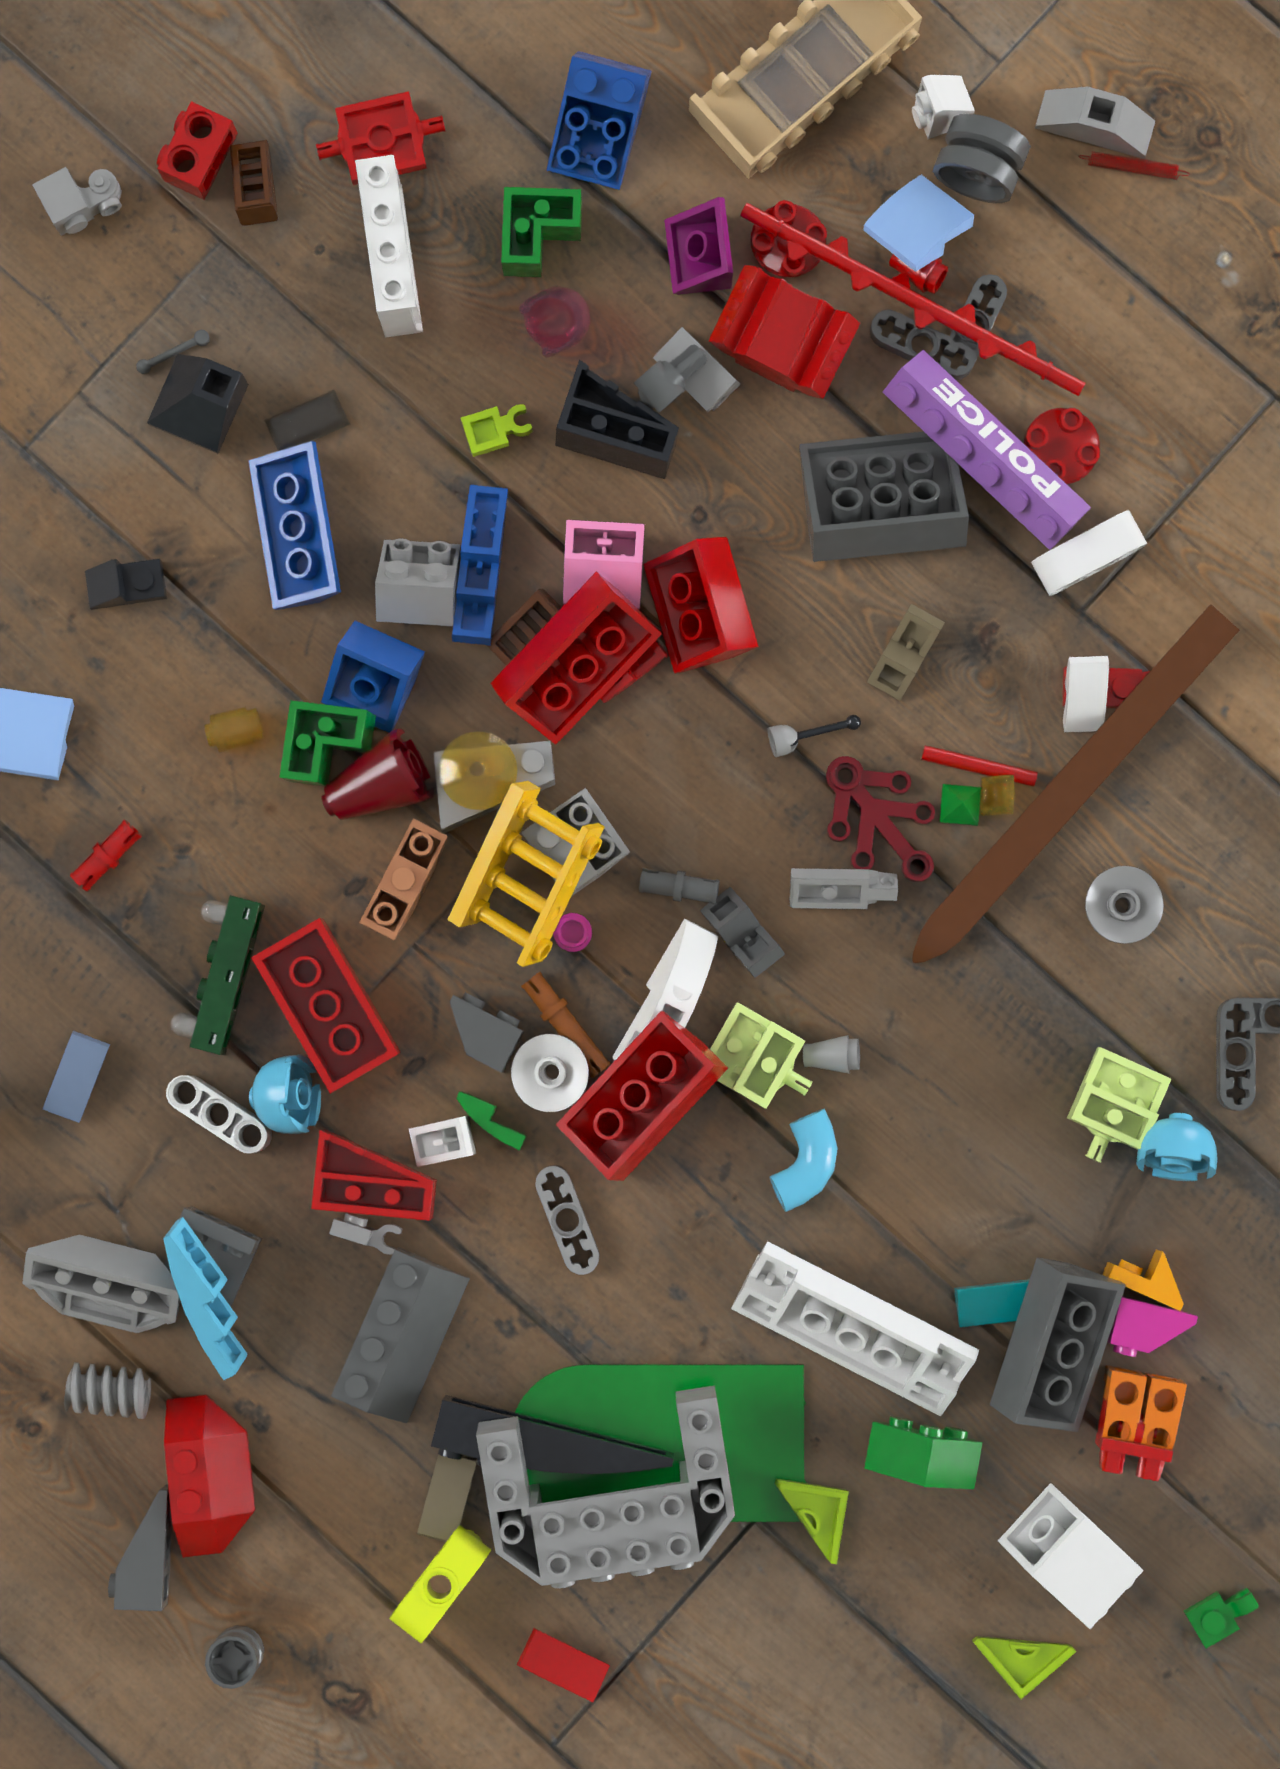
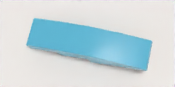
M182 1217L174 1223L163 1238L171 1276L184 1312L203 1350L221 1378L225 1380L237 1373L248 1355L230 1330L238 1316L220 1293L228 1279Z

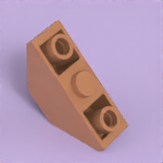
M413 818L359 923L395 941L420 902L435 872L448 836Z

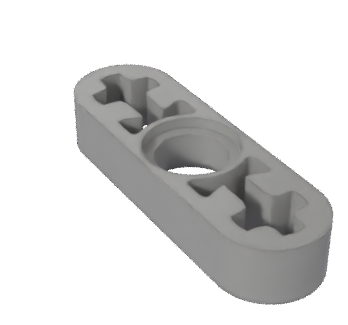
M560 1166L545 1167L537 1175L535 1186L564 1262L571 1272L578 1275L588 1274L596 1268L599 1262V1250L568 1172ZM553 1172L555 1177L562 1176L564 1179V1183L559 1186L562 1197L564 1198L569 1193L573 1199V1202L560 1203L553 1210L550 1209L548 1201H556L554 1193L551 1189L544 1190L542 1186L547 1181L546 1174ZM569 1208L578 1214L579 1224L574 1230L563 1231L558 1227L556 1216L562 1209ZM582 1230L585 1231L587 1238L579 1239L584 1251L591 1250L593 1256L588 1258L589 1265L587 1267H582L579 1262L573 1263L571 1261V1257L576 1253L573 1242L565 1246L562 1238H572Z

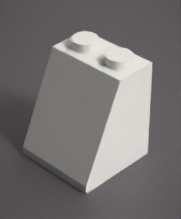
M1052 1483L1044 1489L998 1540L1034 1579L1089 1629L1107 1613L1115 1601L1125 1590L1133 1585L1135 1579L1144 1571Z

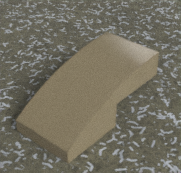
M438 1454L417 1535L446 1542L457 1527L461 1525L477 1461L462 1457L460 1460L451 1459Z

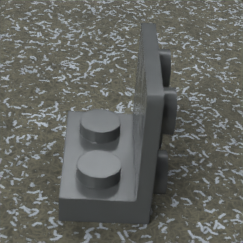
M193 1206L183 1209L180 1218L183 1217L228 1279L220 1293L231 1307L262 1238ZM167 1258L164 1265L170 1271L169 1262Z

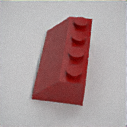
M596 571L490 684L507 707L556 745L662 633L616 587Z
M660 1011L558 1121L556 1126L608 1180L624 1181L723 1075L728 1067L700 1039L664 1011Z

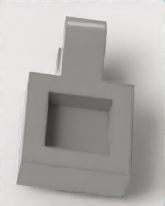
M346 1213L344 1219L337 1217L333 1220L330 1235L375 1247L382 1253L389 1255L393 1254L396 1248L385 1244L384 1235L387 1232L401 1234L403 1230L396 1224H386L380 1229L375 1230V1228L366 1226L368 1219Z

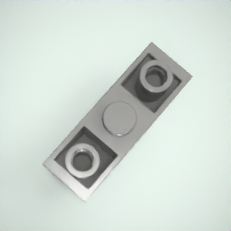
M1091 87L1046 90L1035 129L1144 159L1155 120L1124 96Z

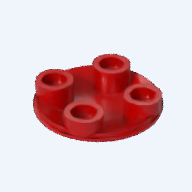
M783 200L764 211L779 220L785 219V223L826 244L827 230L825 226L807 208ZM755 224L753 225L750 238L751 249L758 263L768 272L780 277H798L813 270L821 261V259L810 253L795 262L789 260L787 241L778 236L774 238L772 233Z
M1055 408L1040 414L1029 425L1024 437L1023 444L1066 484H1071L1084 478L1093 469L1100 457V441L1096 428L1076 408Z

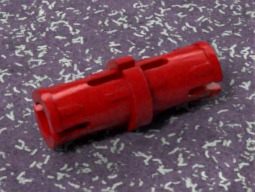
M125 819L102 843L97 842L92 847L94 852L74 872L70 873V877L79 886L83 885L82 889L86 892L110 868L115 869L120 864L118 860L137 840L142 838L139 831L133 825L130 827V823Z

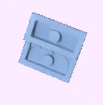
M921 174L883 203L866 221L863 231L916 272L944 254L946 242L973 227L974 214Z
M0 688V772L59 780L67 750L65 739L74 710L73 699Z

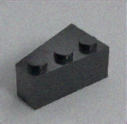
M579 359L556 427L555 446L665 479L676 447L679 427L641 401L636 402L621 392L618 385L610 380L608 382L589 370V366Z

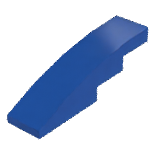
M470 485L460 551L461 562L456 591L457 601L452 642L491 646L505 528L507 488Z

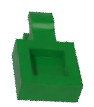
M1245 1588L1225 1601L1216 1591L1183 1612L1203 1646L1207 1649L1238 1631L1240 1628L1234 1618L1251 1613L1259 1605L1248 1588Z

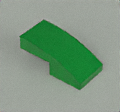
M459 1091L456 1099L480 1127L503 1143L519 1151L522 1149L527 1135L492 1121L497 1109L496 1105Z

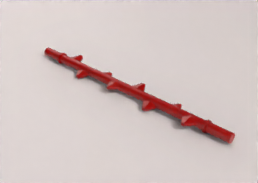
M749 203L745 204L740 217L772 233L774 238L778 236L787 241L789 260L795 262L810 253L851 275L853 290L859 292L872 286L913 308L915 327L918 329H923L937 321L977 342L979 356L982 359L986 360L999 354L1041 376V380L1046 379L1076 396H1079L1086 384L1084 381L1052 365L1053 362L1050 361L1048 363L1038 358L1036 345L1033 341L1029 340L1016 346L978 326L975 323V307L973 305L967 304L959 310L952 312L911 290L907 274L902 273L890 279L849 257L847 238L841 236L826 245L785 223V219L779 220Z

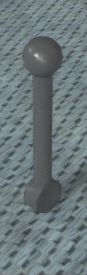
M198 330L195 332L194 338L149 360H139L136 364V369L141 374H147L150 372L151 367L195 345L206 346L210 342L209 334L205 330Z

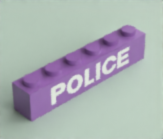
M924 350L906 363L883 390L882 393L1049 550L1090 510L1091 507Z

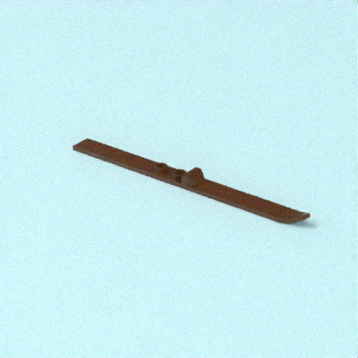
M1209 605L930 915L921 929L912 957L914 963H922L942 955L963 939L1240 631L1213 605Z

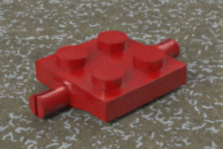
M407 91L335 108L339 124L338 140L317 143L316 148L319 160L342 155L349 167L352 184L358 185L355 160L394 155L398 175L427 169L423 153L424 136L446 132L442 115L420 121L418 115L413 110L410 93Z

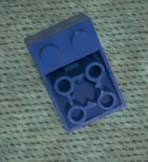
M580 51L572 56L547 171L620 190L642 114L652 71Z

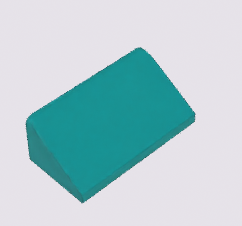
M1030 1279L954 1288L959 1327L1017 1321Z

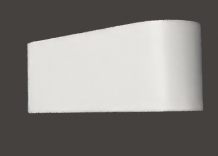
M1127 510L1034 559L1031 563L1049 596H1053L1146 546L1147 542L1130 511Z
M181 1075L174 1078L168 1084L166 1097L175 1109L237 1150L244 1153H257L264 1150L270 1144L272 1131L261 1122L257 1115L196 1076ZM184 1082H190L196 1090V1096L189 1104L183 1103L178 1097V1089ZM217 1103L224 1104L229 1112L227 1121L220 1126L215 1124L210 1117V1111ZM250 1124L257 1126L261 1132V1140L254 1147L247 1145L243 1140V1131Z

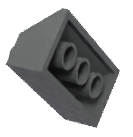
M400 1247L395 1249L331 1397L367 1413L407 1424L470 1278Z
M1037 1257L990 1405L1015 1424L1078 1432L1126 1284L1067 1262Z

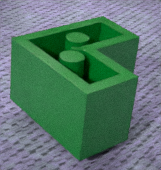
M504 187L501 257L503 276L542 277L543 240L581 241V189Z
M290 700L279 778L293 783L325 786L329 782L333 749L365 753L372 747L376 715L365 709Z
M890 1416L889 1423L872 1422L864 1469L923 1487L975 1488L983 1442L967 1438L968 1431L954 1427L941 1429L928 1425H920V1428L916 1429L912 1427V1420Z

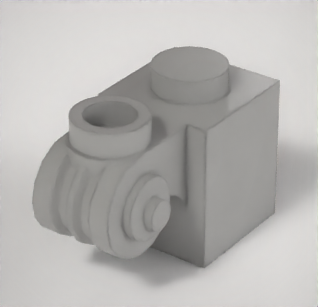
M67 167L32 184L53 225L61 236L66 233L75 234L80 232L99 213L102 216H109L120 210L122 204L119 199L121 198L122 190L112 172L106 169L95 170L89 177L88 183L90 187L88 188L77 186Z

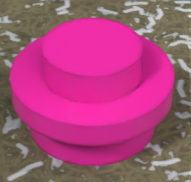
M569 913L561 917L553 935L560 948L568 952H577L589 944L592 938V928L584 916L577 913Z

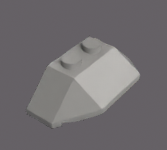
M76 1235L31 1247L26 1252L22 1284L30 1290L34 1289L45 1302L63 1315L134 1333L154 1329L165 1323L167 1325L175 1323L177 1320L180 1304L178 1292L170 1271L154 1253L83 1235Z

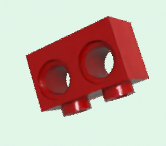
M191 101L186 112L181 111L177 116L174 124L175 134L170 144H165L160 150L157 158V169L163 181L205 200L230 150V145L233 144L238 133L232 120ZM199 128H212L207 137L201 139L194 137L195 132ZM185 160L195 162L190 171H177L181 162Z

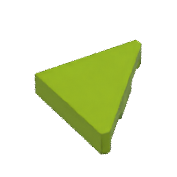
M776 1478V1487L827 1561L831 1564H837L849 1491L841 1488Z
M976 1636L972 1639L973 1643L1020 1699L1024 1698L1076 1653L1071 1644Z

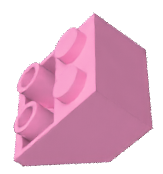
M567 520L563 605L597 571L637 609H640L644 524Z

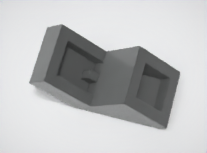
M731 887L718 896L716 904L708 903L700 910L732 953L754 978L785 955L779 944L760 925L750 908Z

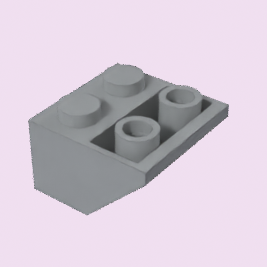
M407 539L384 540L375 582L376 621L453 626L457 601L456 591L461 544H449L444 541L416 542Z
M586 788L550 812L579 831L582 826L600 823L605 826L600 836V839H602L601 847L597 854L588 861L572 896L599 878L630 853ZM537 823L532 824L521 832L529 845L564 865L573 846L572 844Z

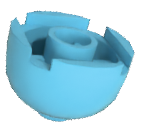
M289 1055L276 1058L262 1066L256 1075L253 1086L249 1091V1102L258 1118L267 1128L279 1133L300 1134L309 1132L308 1126L316 1125L321 1109L320 1084H315L312 1087L310 1073H316V1070L308 1057Z
M1171 1113L1169 1118L1156 1121L1146 1133L1141 1149H1138L1136 1164L1141 1171H1144V1165L1153 1168L1152 1176L1177 1181H1197L1198 1173L1207 1172L1208 1179L1216 1174L1217 1146L1211 1132L1202 1124L1192 1121L1193 1117L1191 1115Z

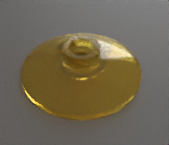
M470 732L459 736L447 746L439 764V777L444 791L455 803L467 809L485 810L497 806L503 802L511 783H516L517 762L511 748L502 739L487 732ZM475 762H480L485 766V771L480 776H474L470 773V767Z

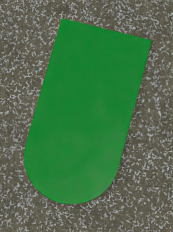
M583 1364L558 1369L540 1379L527 1391L515 1410L516 1413L674 1453L672 1467L625 1473L575 1474L527 1469L529 1485L540 1484L542 1503L680 1482L679 1462L685 1461L676 1404V1391L715 1385L735 1512L731 1522H801L776 1487L775 1481L777 1478L806 1483L804 1479V1406L806 1405L804 1400V1364Z

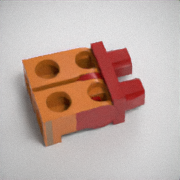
M1106 1365L1102 1408L1095 1444L1100 1448L1099 1468L1105 1472L1122 1474L1126 1454L1137 1456L1139 1458L1136 1476L1147 1480L1159 1481L1164 1463L1172 1462V1449L1176 1440L1187 1384L1178 1378L1146 1372L1144 1375L1140 1371Z

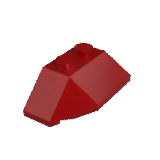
M207 1394L167 1399L164 1451L172 1525L182 1556L184 1558L222 1553L256 1510L248 1431L218 1406Z

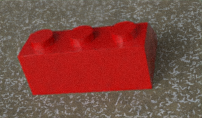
M727 537L695 539L643 564L674 674L728 660L759 647Z

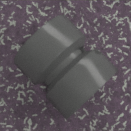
M236 1625L224 1630L216 1638L206 1654L205 1667L210 1679L222 1688L235 1689L244 1686L251 1680L264 1658V1645L261 1637L256 1631L247 1626Z

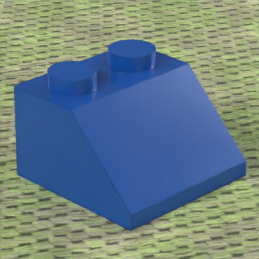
M354 621L337 645L321 703L368 710L376 715L375 727L390 733L394 730L416 682L425 651L358 621Z

